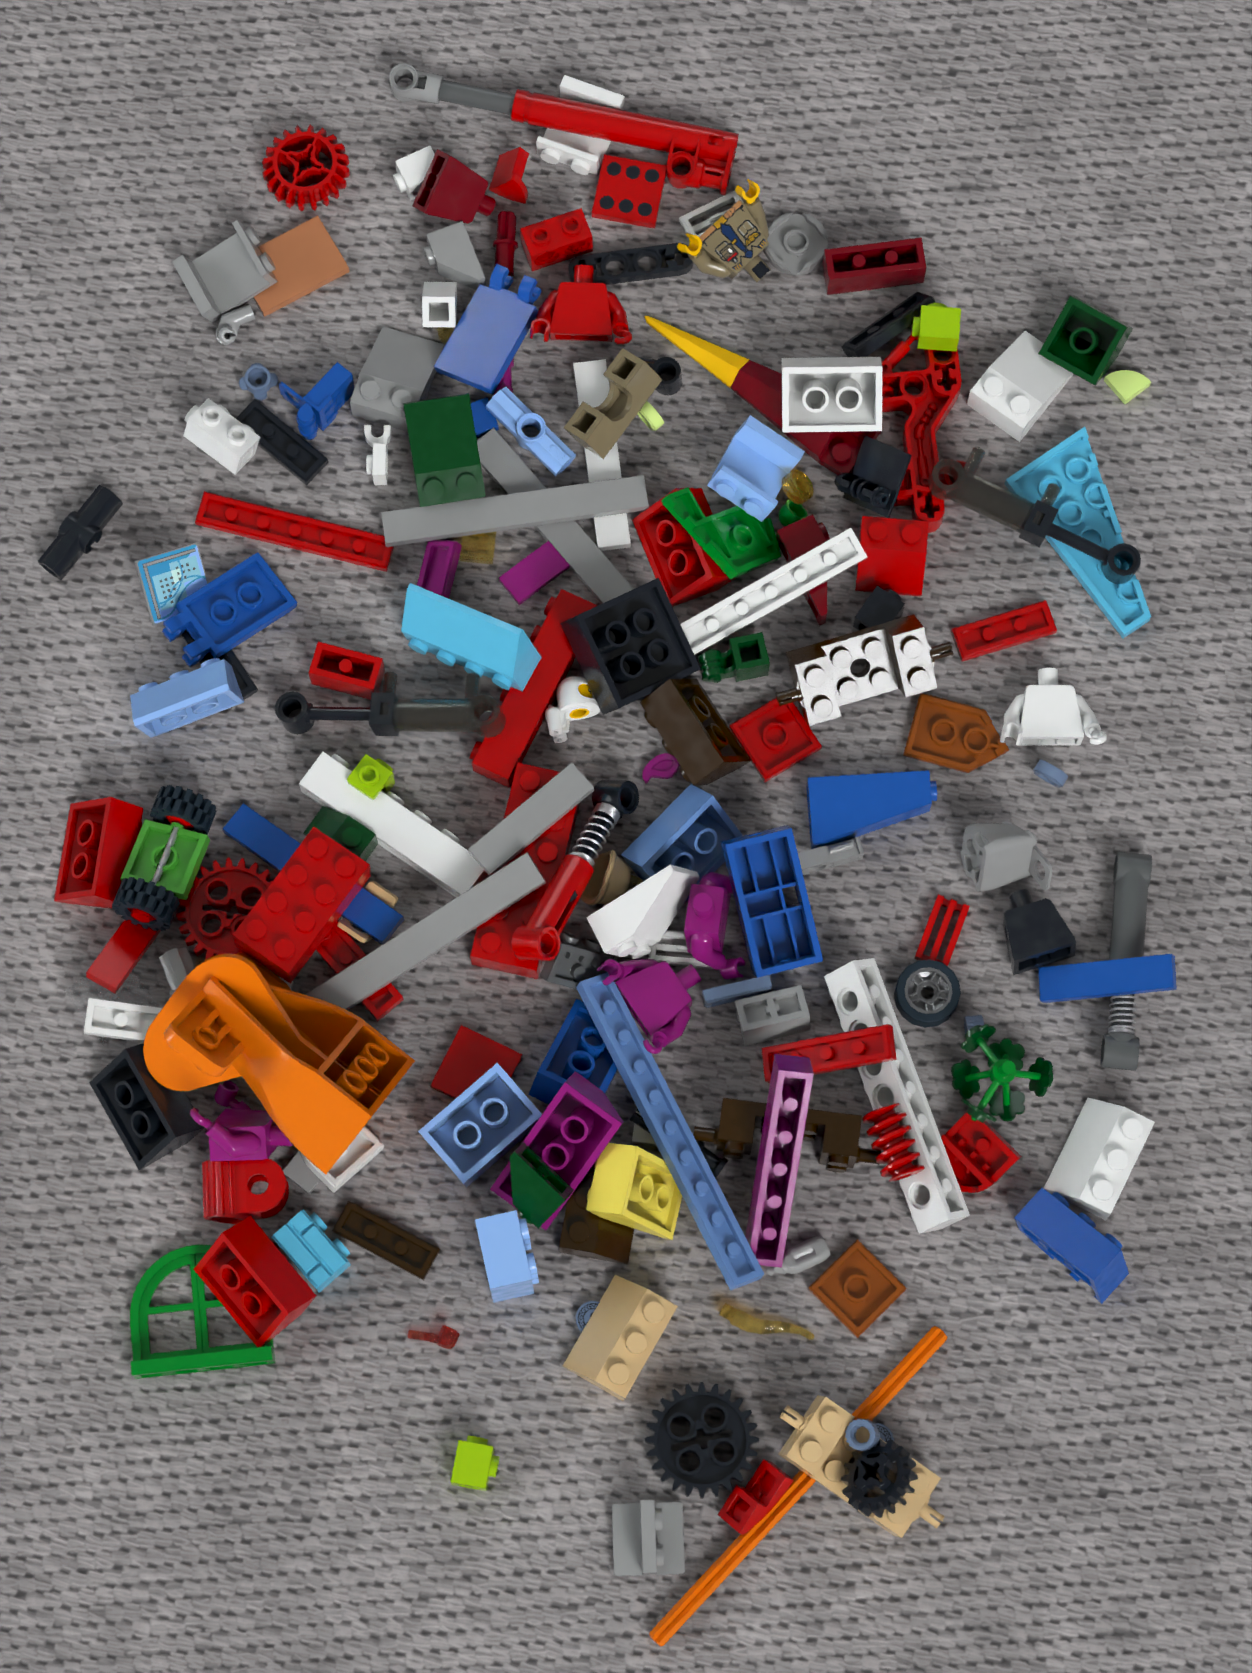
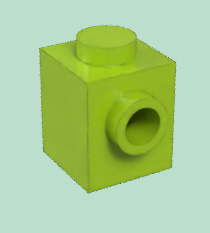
M931 303L928 306L921 305L920 317L914 316L912 325V336L918 337L917 349L957 352L961 308L947 307L942 303Z
M468 1436L467 1441L458 1440L451 1476L452 1485L487 1492L489 1476L496 1477L500 1456L494 1455V1446L488 1445V1439Z

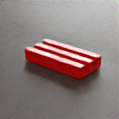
M938 894L914 959H931L948 966L970 906L958 904L957 901L952 899L947 900L944 896ZM940 907H947L930 956L923 953ZM955 910L960 912L943 961L936 959Z

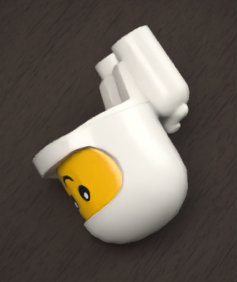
M571 676L558 684L556 689L558 707L548 705V708L545 710L549 734L553 736L555 743L565 742L569 732L570 721L590 718L600 712L598 703L593 699L592 691L586 678Z

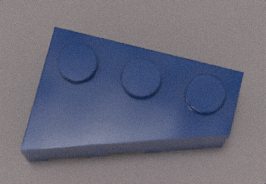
M1041 1188L1016 1215L1015 1221L1019 1230L1052 1260L1054 1258L1072 1271L1069 1275L1077 1282L1082 1279L1092 1287L1096 1294L1094 1297L1102 1304L1129 1274L1121 1250L1122 1244L1111 1234L1106 1233L1103 1236L1094 1229L1096 1224L1084 1213L1080 1212L1077 1215L1068 1208L1070 1204L1059 1193L1054 1192L1051 1195L1044 1188Z

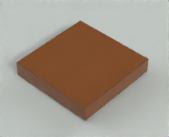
M858 1239L808 1287V1290L857 1339L907 1289Z

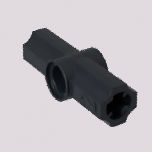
M99 485L78 512L73 511L64 519L59 527L57 538L38 560L39 565L54 577L62 580L82 554L91 552L93 549L91 545L94 542L98 543L100 541L103 528L123 505L122 500L108 488Z

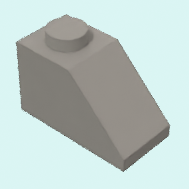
M463 221L426 234L428 246L423 247V251L428 265L435 264L439 275L474 290H477L480 284L486 286L484 273Z

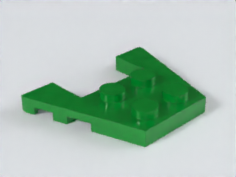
M689 487L668 494L661 500L666 509L730 580L771 564L782 557L771 518H765L761 522L738 506L705 517Z

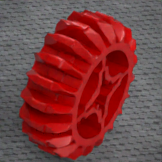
M311 124L305 132H302L298 125L295 127L294 134L284 130V139L274 137V147H267L266 156L268 158H263L262 161L263 168L265 169L263 178L268 182V191L270 193L275 192V199L278 202L285 199L286 206L289 209L295 202H298V208L301 212L305 209V204L309 203L312 210L316 211L318 201H321L323 205L328 207V196L330 195V197L338 199L340 196L338 189H345L347 185L345 178L350 176V170L347 167L349 157L344 154V145L342 143L337 144V137L334 134L327 137L326 130L323 127L317 133H314V127ZM320 152L324 153L331 160V170L325 168L324 164L319 162ZM311 164L312 167L310 169L307 167V170L301 171V167L305 168V165ZM282 165L288 167V171L293 173L292 184L286 181L280 174Z

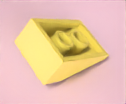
M608 1143L595 1161L593 1181L587 1193L586 1210L603 1219L661 1238L673 1240L682 1195L664 1160L638 1146Z

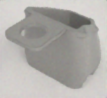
M1003 821L1002 823H972L964 830L963 844L960 852L966 876L972 878L978 892L993 890L1020 879H1026L1030 875L1033 876L1043 890H1048L1052 877V866L1036 846L1037 839L1035 834L1029 830H1023L1008 821ZM1038 860L1044 867V879L1040 876L1037 869Z

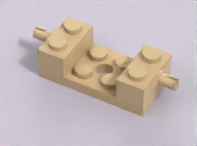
M817 1395L804 1416L787 1405L784 1409L786 1413L782 1412L779 1418L793 1426L795 1430L778 1455L848 1503L849 1498L842 1493V1490L847 1485L841 1481V1477L849 1474V1470L844 1467V1464L848 1463L850 1458L853 1457V1451L859 1454L864 1452L853 1449L846 1442L845 1431L849 1423L853 1422L854 1416L826 1396ZM861 1427L856 1432V1439L860 1443L867 1442L870 1438V1433L867 1428ZM915 1459L913 1460L916 1462V1466L912 1471L918 1475V1479L910 1481L909 1484L915 1489L914 1493H905L903 1496L907 1504L902 1505L897 1502L894 1514L884 1509L881 1518H878L874 1513H871L868 1517L893 1536L900 1538L904 1536L912 1522L919 1517L930 1523L934 1528L939 1527L941 1524L937 1520L943 1521L944 1515L928 1505L930 1495L941 1478ZM876 1474V1477L879 1479L880 1482H882V1479L879 1477V1474Z

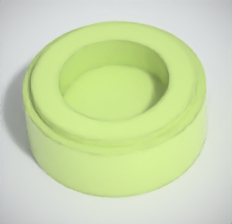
M646 401L637 415L650 430L656 431L664 424V421L655 408Z

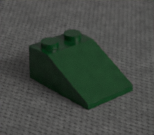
M469 393L403 403L420 507L486 497Z

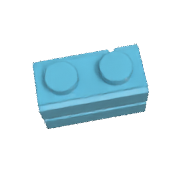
M303 1209L274 1233L272 1239L318 1292H321L350 1267L346 1257L351 1253L338 1238L332 1242L323 1231L328 1227L315 1212L309 1216Z

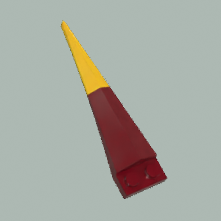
M644 316L647 324L698 362L782 431L781 373L655 318ZM882 431L783 433L820 465L838 475L845 472L852 473L864 437L868 436L876 440Z

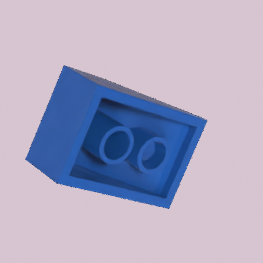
M575 1000L544 1058L528 1095L548 1105L565 1081L575 1071L602 1090L606 1095L618 1070L583 1001Z

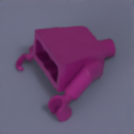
M712 872L705 874L699 884H691L684 927L687 951L696 960L715 970L720 969L721 976L726 980L742 978L743 975L738 972L737 967L745 966L744 959L741 957L725 959V955L722 954L731 894H733L730 879L727 875Z
M608 959L597 968V971L605 970L609 974L602 981L604 985H609L614 980L620 979L615 984L629 1011L649 1039V1041L647 1039L643 1041V1045L648 1052L658 1054L662 1051L663 1047L682 1036L691 1017L690 1007L692 1006V999L686 990L702 981L692 964L674 973L666 961L659 963L654 959H631L616 962L615 960Z
M224 1081L215 1092L214 1099L216 1103L230 1108H225L214 1122L202 1117L198 1113L199 1110L197 1108L190 1110L193 1120L207 1129L205 1134L209 1137L210 1161L268 1159L278 1146H293L267 1111L251 1110L243 1100L239 1102L235 1099L239 1087L232 1081Z

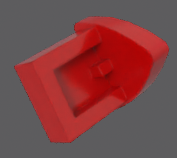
M518 147L499 155L489 190L503 198L526 204L528 190L521 179L529 153Z

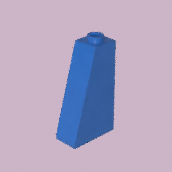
M929 770L807 778L806 791L811 849L841 843L929 812L932 801H937L936 781H930Z

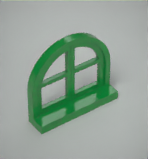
M191 1245L171 1251L153 1263L141 1277L134 1291L130 1307L133 1355L131 1374L135 1379L275 1364L273 1339L264 1347H257L253 1342L210 1347L207 1309L224 1306L219 1300L206 1301L205 1284L193 1269L212 1245ZM190 1265L193 1303L150 1307L153 1295L161 1282L174 1271ZM194 1310L197 1349L151 1354L149 1315Z

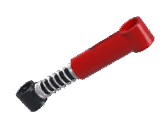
M601 780L594 786V791L592 792V803L594 806L592 817L588 819V824L584 826V831L580 833V838L576 840V845L572 848V852L563 857L528 923L519 926L514 931L512 949L517 958L551 961L558 955L561 942L560 934L594 873L593 865L595 862L593 859L599 857L597 851L602 850L601 844L606 843L605 837L610 836L609 830L614 829V826L622 818L623 814H631L637 809L639 791L636 784L632 781Z

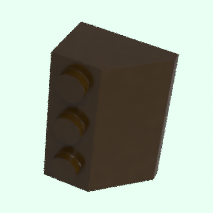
M669 679L640 702L645 710V719L652 727L657 728L663 738V747L670 755L675 756L681 766L680 772L682 776L693 786L708 785L750 762V759L697 679Z
M594 1163L567 1201L559 1252L628 1265L634 1228L603 1219L586 1210L587 1193L592 1185L595 1172Z

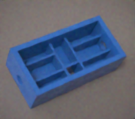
M784 825L721 841L752 974L759 978L822 962L821 948L792 828ZM794 886L798 903L786 905L782 889Z

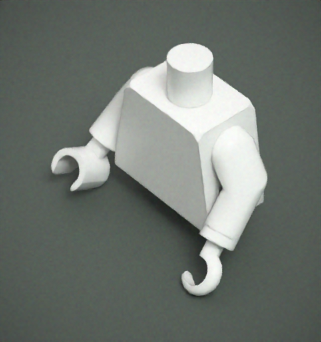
M1042 668L1038 670V685L1026 686L1024 694L1017 695L1005 712L1000 742L1004 743L1006 737H1011L1016 740L1017 746L1081 745L1085 733L1090 738L1089 742L1091 744L1099 745L1107 740V735L1101 731L1099 722L1085 699L1075 693L1074 686L1058 685V669Z

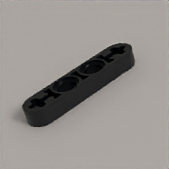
M678 243L580 255L573 258L569 263L568 276L570 281L574 282V266L591 265L594 267L593 283L610 285L684 275L692 269L693 262L687 253L678 250ZM676 253H681L682 257L686 258L683 265H677V261L673 260ZM662 254H665L666 268H661ZM643 257H651L656 261V266L652 270L646 271L639 267L638 262ZM611 261H619L624 265V270L620 274L612 275L606 270V266ZM601 262L602 276H597L596 263Z

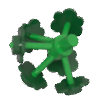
M988 1024L983 1026L976 1025L968 1030L965 1034L966 1040L961 1044V1048L966 1053H971L980 1046L989 1058L988 1066L990 1069L980 1072L978 1067L971 1066L968 1059L962 1060L961 1063H955L951 1067V1074L953 1076L952 1086L955 1090H959L962 1097L961 1101L969 1106L966 1113L971 1116L973 1121L978 1120L984 1123L986 1118L996 1122L997 1119L993 1116L999 1115L1001 1120L1009 1122L1015 1119L1016 1114L1019 1115L1025 1112L1024 1093L1021 1091L1012 1092L1009 1082L1014 1077L1030 1079V1091H1034L1037 1097H1043L1046 1094L1047 1088L1053 1082V1066L1051 1061L1038 1057L1035 1064L1030 1065L1028 1071H1022L1023 1061L1021 1059L1025 1055L1024 1047L1019 1043L1013 1044L1009 1038L1002 1039L1000 1043L993 1042L988 1046L989 1038L996 1032V1028ZM990 1078L992 1083L978 1106L966 1100L970 1099L973 1093L980 1091L978 1083L980 1079ZM998 1086H1002L1000 1092H995ZM987 1104L990 1106L989 1113L984 1110Z

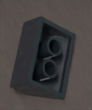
M144 1043L124 1049L89 1082L138 1170L147 1167L187 1144L205 1128L196 1123L191 1117L190 1110L194 1107L184 1091H176L164 1087L150 1074L144 1060Z

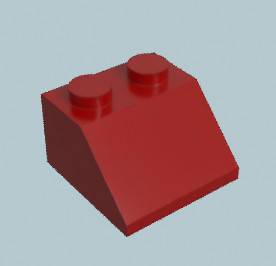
M862 516L859 542L868 558L857 563L855 591L873 592L876 586H879L883 590L886 588L891 589L898 595L922 596L929 521Z

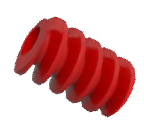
M900 1103L876 1109L867 1113L862 1118L864 1124H874L866 1132L868 1137L878 1138L871 1144L872 1150L883 1151L875 1159L878 1164H888L880 1171L881 1177H892L888 1182L912 1176L925 1169L924 1165H913L912 1163L920 1156V1153L908 1151V1148L916 1141L915 1139L904 1138L903 1136L911 1130V1126L899 1124L907 1116L906 1112H895V1108Z

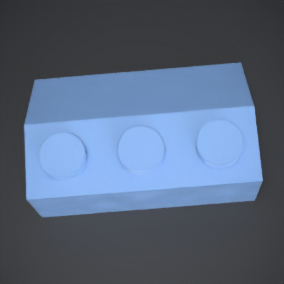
M220 658L207 660L201 664V668L192 672L188 670L176 672L170 675V680L161 684L157 682L145 684L138 688L139 692L130 695L134 725L150 738L244 703L232 665L225 659L220 660Z

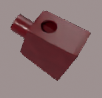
M437 149L412 206L431 216L458 222L463 221V223L470 224L476 212L489 216L495 208L496 201L485 194L488 187L487 180L454 157Z

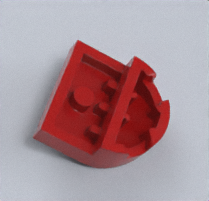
M965 1113L941 1136L961 1192L978 1193L989 1188L1022 1157L986 1120L984 1123L978 1120L973 1121L968 1113Z

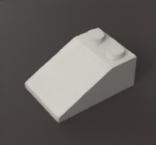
M1024 331L990 365L970 390L967 401L968 406L1019 442L1073 376L1072 372L1039 355L1038 353L1044 343L1027 331Z
M669 865L586 917L604 953L633 960L640 959L651 952L650 947L661 940L689 896L691 884H696L699 880L698 873L693 870Z

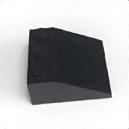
M659 578L560 623L602 715L651 694L669 679H682L701 670Z

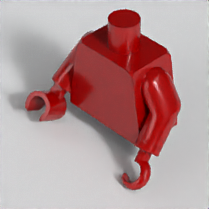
M591 265L574 266V282H560L559 289L549 293L538 309L536 319L532 321L530 327V339H533L534 334L542 333L544 335V342H548L549 334L551 340L612 342L614 333L618 337H624L615 338L616 344H627L632 340V334L629 332L626 311L616 294L607 291L606 284L593 283L594 267Z

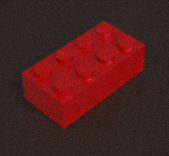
M313 827L233 933L235 946L291 984L370 878V864Z

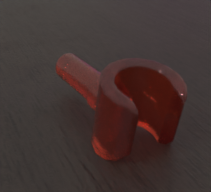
M442 1325L438 1335L409 1330L408 1338L429 1341L445 1349H452L459 1338V1333L448 1326Z

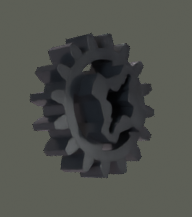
M879 1439L876 1447L864 1451L861 1454L856 1451L852 1452L855 1461L844 1464V1467L849 1470V1474L841 1477V1481L847 1485L842 1490V1493L849 1498L848 1503L857 1511H861L865 1516L869 1517L871 1513H874L878 1518H881L884 1509L894 1514L897 1502L902 1505L907 1504L903 1496L905 1493H914L915 1489L909 1484L910 1481L917 1480L918 1475L912 1471L916 1466V1462L909 1457L910 1453L904 1447L899 1446L893 1440L884 1443ZM876 1474H879V1477L882 1479V1482L879 1481V1479L876 1477Z

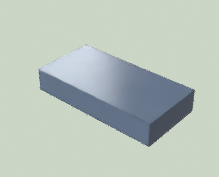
M770 975L702 990L704 1007L710 1008L769 993L772 989Z

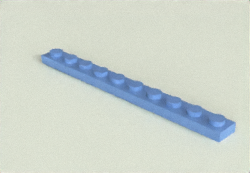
M608 972L580 981L576 988L730 1291L761 1279L764 1272L652 1054L645 1049L643 1045L644 1038L615 982L613 981L609 985L603 984L602 981L609 976Z

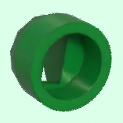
M791 499L785 502L778 513L779 521L784 527L808 516L806 509L799 502Z

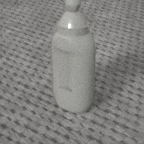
M813 1236L784 1251L782 1268L768 1267L766 1271L770 1276L774 1273L797 1274L825 1261L831 1254L823 1237Z

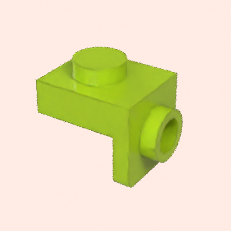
M365 754L347 778V782L368 798L374 800L381 790L385 793L390 791L395 784V779L392 772L393 769L386 762L379 758L374 760Z

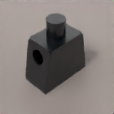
M1027 889L1015 891L1010 895L1009 898L1013 909L1004 912L1003 928L1013 975L1075 956V937L1050 899L1045 898L1033 902Z

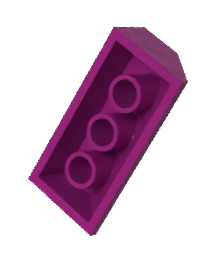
M575 1071L562 1085L523 1142L575 1191L618 1131L623 1120L605 1093ZM509 1161L490 1190L516 1208L512 1202ZM571 1195L542 1224L541 1227L544 1230L549 1228Z

